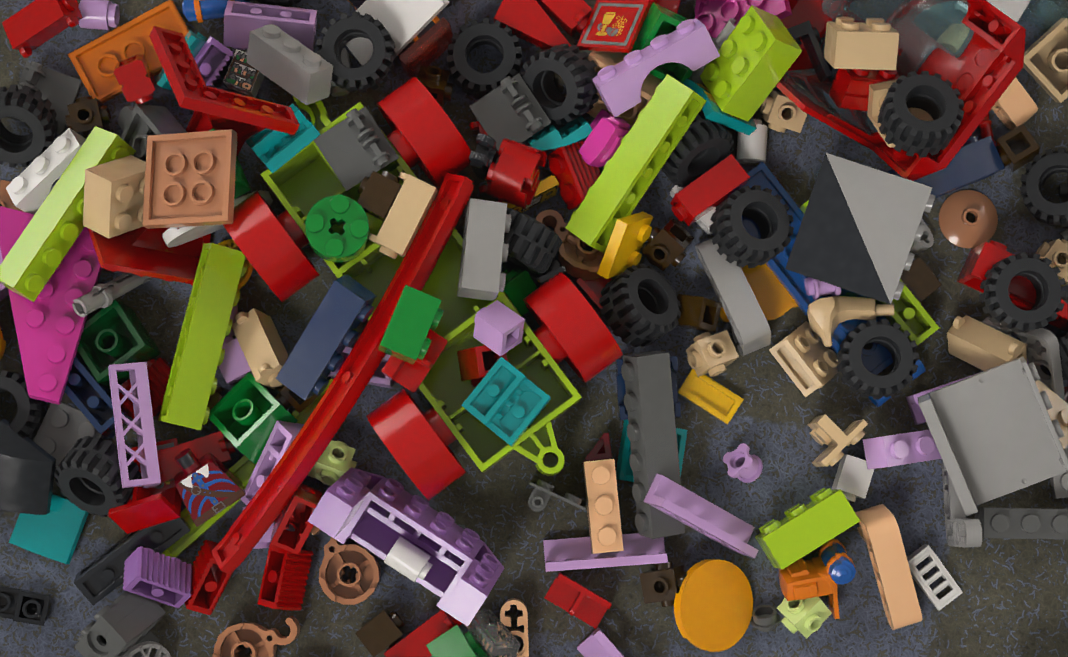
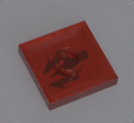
M444 17L399 56L403 71L410 79L412 76H418L421 66L428 67L452 43L451 37L453 33L451 25Z

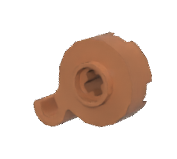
M544 210L540 212L536 220L545 226L553 227L554 232L563 242L558 250V260L561 266L565 267L567 273L578 279L581 277L582 280H595L602 277L597 272L604 253L595 248L592 251L583 250V248L586 249L589 245L565 228L568 223L564 222L561 214L557 211Z
M314 526L311 534H319L321 530ZM331 537L330 541L324 546V558L319 568V583L323 592L332 601L343 605H355L367 600L376 591L381 579V567L376 556L359 544H341ZM346 566H349L350 569L354 567L358 572L355 574L356 581L353 583L350 579L347 581L343 579V575L346 573L344 569Z
M290 616L285 620L286 624L290 627L289 636H283L277 629H267L255 622H240L229 626L218 636L214 645L213 657H239L240 645H244L245 648L250 647L252 651L251 657H276L277 644L287 645L298 638L300 634L299 621L294 616Z

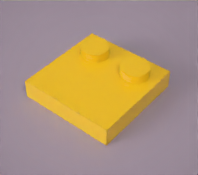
M643 211L617 219L599 266L598 275L609 279L621 274L630 266L639 264L642 257L640 250L652 231L650 226L653 219L652 215Z

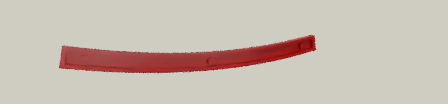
M446 174L435 201L433 200L395 276L342 367L280 461L229 528L228 533L211 551L220 571L229 574L240 566L309 474L364 391L386 354L379 351L378 348L405 285L419 291L423 290L471 196L474 185L472 184L473 181L466 176Z

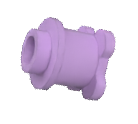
M810 277L804 279L806 293L808 296L812 295L815 301L821 296L841 295L840 287Z
M742 443L736 450L727 452L723 457V462L728 466L727 473L730 477H738L740 481L750 483L755 481L762 473L763 463L758 456L750 455L749 446Z

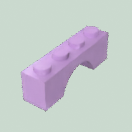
M697 18L681 22L675 31L668 35L657 36L650 42L649 46L642 50H634L628 53L622 62L615 66L609 65L604 67L597 73L598 76L592 78L606 108L614 117L641 103L642 84L646 76L657 66L676 62L689 67L692 71H696L720 57L706 26Z

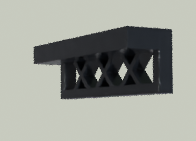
M180 515V518L129 533L78 572L74 584L94 606L124 582L125 560L138 547L150 548L155 553L159 552L161 554L191 531V527Z

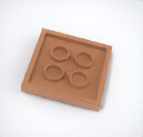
M229 129L147 136L142 226L153 229L233 224L237 132Z

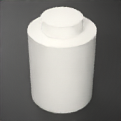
M753 119L757 129L750 135L738 131L736 155L738 163H766L768 127L762 125V120Z
M401 536L384 560V563L413 582L418 577L424 580L433 564L428 562L431 557L429 554Z

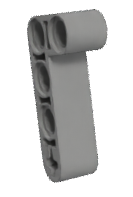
M711 239L695 245L698 258L732 326L733 339L735 343H739L737 348L740 354L745 356L771 344L770 326L741 267L737 266V261L732 263L726 261L727 256L724 253L720 255L717 252L719 246L718 244L713 245Z

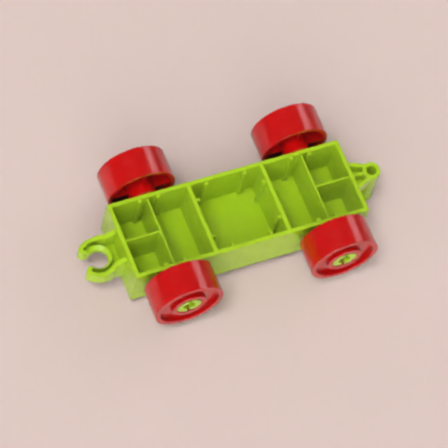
M415 76L377 103L378 109L393 130L392 133L385 137L399 157L377 173L382 174L383 171H387L399 177L400 173L403 172L416 177L411 168L418 164L431 182L439 188L447 173L457 175L470 165L469 156L471 150L436 99ZM293 96L297 106L310 115L311 123L320 134L347 118L346 114L355 108L359 111L364 108L361 102H359L331 122L321 100L305 105ZM314 140L273 174L269 169L260 174L286 208L284 212L277 216L260 193L256 191L234 207L233 224H223L254 269L282 302L320 275L302 250L303 247L309 244L305 230V221L310 209L319 200L328 196L341 194L357 202L361 195L358 193L361 183L346 191ZM400 179L398 182V184L403 185L404 183L402 179ZM366 213L369 221V234L377 236L384 222ZM332 225L333 231L331 234L337 232L339 235H342L344 233V225ZM455 228L421 291L442 300L439 308L444 310L434 332L445 338L448 342L419 387L432 407L423 413L403 388L366 415L369 423L392 456L428 500L432 499L466 473L459 460L448 447L456 440L459 441L482 473L515 450L535 462V466L541 474L546 476L558 474L563 469L565 460L562 451L557 447L551 422L578 403L582 397L557 364L565 360L576 375L584 383H587L623 356L619 345L604 322L564 273H557L526 296L523 301L540 327L532 331L527 323L524 322L522 342L507 352V359L527 379L549 395L551 400L513 447L507 444L461 406L475 387L471 385L470 380H461L457 351L484 345L473 337L474 318L481 308L487 307L498 300L519 316L521 315L503 292L498 293L495 301L457 296L463 238ZM369 239L364 251L351 261L332 262L324 260L337 278L348 274L377 295L372 303L374 310L368 320L373 315L404 259L400 255H397L396 259L379 252L381 246Z

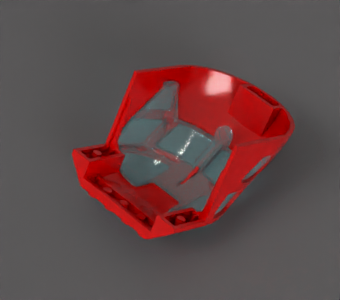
M788 0L792 14L781 19V22L788 29L809 20L811 26L816 27L821 38L819 45L823 55L827 21L835 22L836 17H843L845 13L865 23L866 18L885 19V23L891 24V27L899 32L900 44L898 46L896 71L899 77L902 75L907 77L908 73L916 71L918 75L922 71H929V75L934 76L936 73L941 75V80L946 81L948 79L953 83L951 88L958 89L960 92L958 99H962L964 102L962 109L964 116L948 146L944 150L940 149L939 153L933 156L928 153L926 157L919 158V155L914 153L913 157L906 155L907 151L901 149L898 152L894 149L895 147H888L867 116V111L838 108L829 96V91L833 84L832 80L838 69L832 67V76L820 83L802 40V45L799 46L802 49L801 54L776 87L803 112L871 149L902 178L914 181L942 170L949 165L1024 66L1026 29L986 0Z

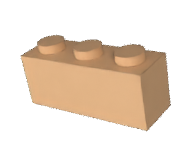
M615 460L583 462L591 554L624 551Z

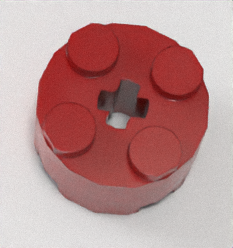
M504 138L498 151V155H500L497 163H491L486 179L490 180L487 194L493 198L525 209L526 204H531L539 187L540 169L538 168L539 166L545 167L547 154L545 151Z

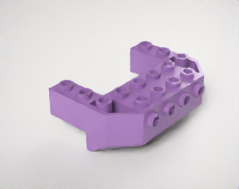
M351 467L331 485L308 519V522L340 543L344 544L351 538L383 560H385L400 536L429 554L431 557L428 562L433 564L424 580L418 577L416 582L441 597L436 606L467 627L504 570V566L485 542L480 540V536L475 531L469 528L463 529L454 523L455 520L449 514L442 511L437 512L429 506L428 501L419 495L413 496L405 491L404 486L397 480L387 479L384 476Z

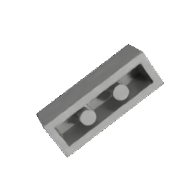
M274 24L265 25L250 31L247 63L305 105L329 97L333 73L332 64Z
M470 198L465 214L458 297L495 301L498 293L504 291L506 274L501 273V264L507 261L509 245L504 243V233H509L511 226V215L506 214L507 203Z

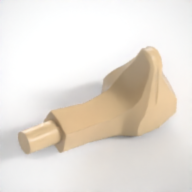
M830 296L819 298L809 304L807 309L811 329L821 337L825 347L832 346L834 331L844 321L852 319L869 321L876 319V316H895L894 303L891 305L876 304L875 299L864 297Z

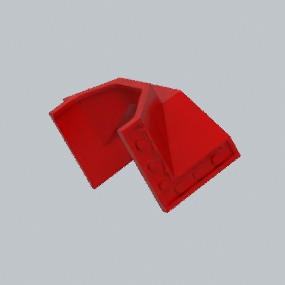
M157 26L153 27L149 37L177 102L181 108L195 111L186 128L188 133L209 131L213 128L216 130L232 129L237 132V156L247 138L266 128L295 135L300 124L291 107L206 86L183 33ZM143 226L112 238H107L88 228L101 268L112 272L120 271L132 273L140 277L148 276L168 282L176 281L191 285L194 283L203 244L210 243L211 236L210 233L179 246L167 247L162 236L169 228L148 229Z

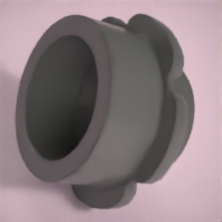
M760 605L752 611L751 625L754 628H758L759 631H772L775 625H778L781 621L774 606Z

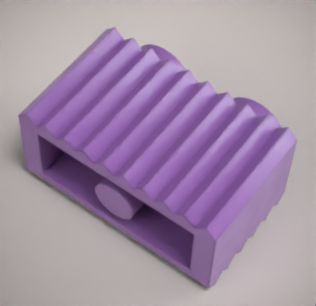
M211 36L194 60L206 86L214 87V84L218 83L217 79L221 78L220 74H224V69H228L227 65L231 64L234 54L233 51Z
M143 546L138 547L125 560L123 590L178 609L191 597L192 564L182 562L175 557H165V554L160 555L159 552L155 553L153 549L143 548Z

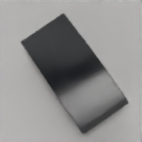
M0 585V617L44 626L50 595Z

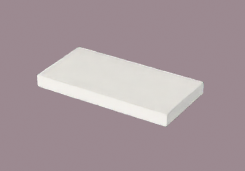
M366 0L355 12H360L363 16L366 13L375 20L378 19L391 35L396 47L394 51L398 55L450 2L448 0ZM354 38L345 44L362 66L370 60L373 54V44L367 38Z

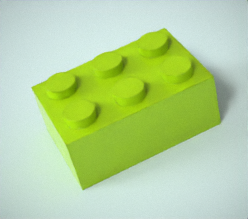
M752 5L721 45V48L718 50L720 57L709 62L699 77L722 112L749 121L801 54L802 49L777 16Z
M824 487L809 496L811 502L805 505L803 503L800 505L798 503L784 512L786 515L784 519L780 521L772 519L758 528L761 533L756 535L755 538L774 568L783 570L860 522L841 489H830V487L825 489Z

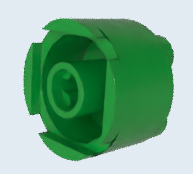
M338 194L319 200L310 209L305 221V230L309 244L313 251L324 260L348 262L358 257L366 248L370 232L368 217L362 206L349 197ZM337 224L340 226L343 224L344 233L342 235H339L337 232L331 234L333 231L332 225Z

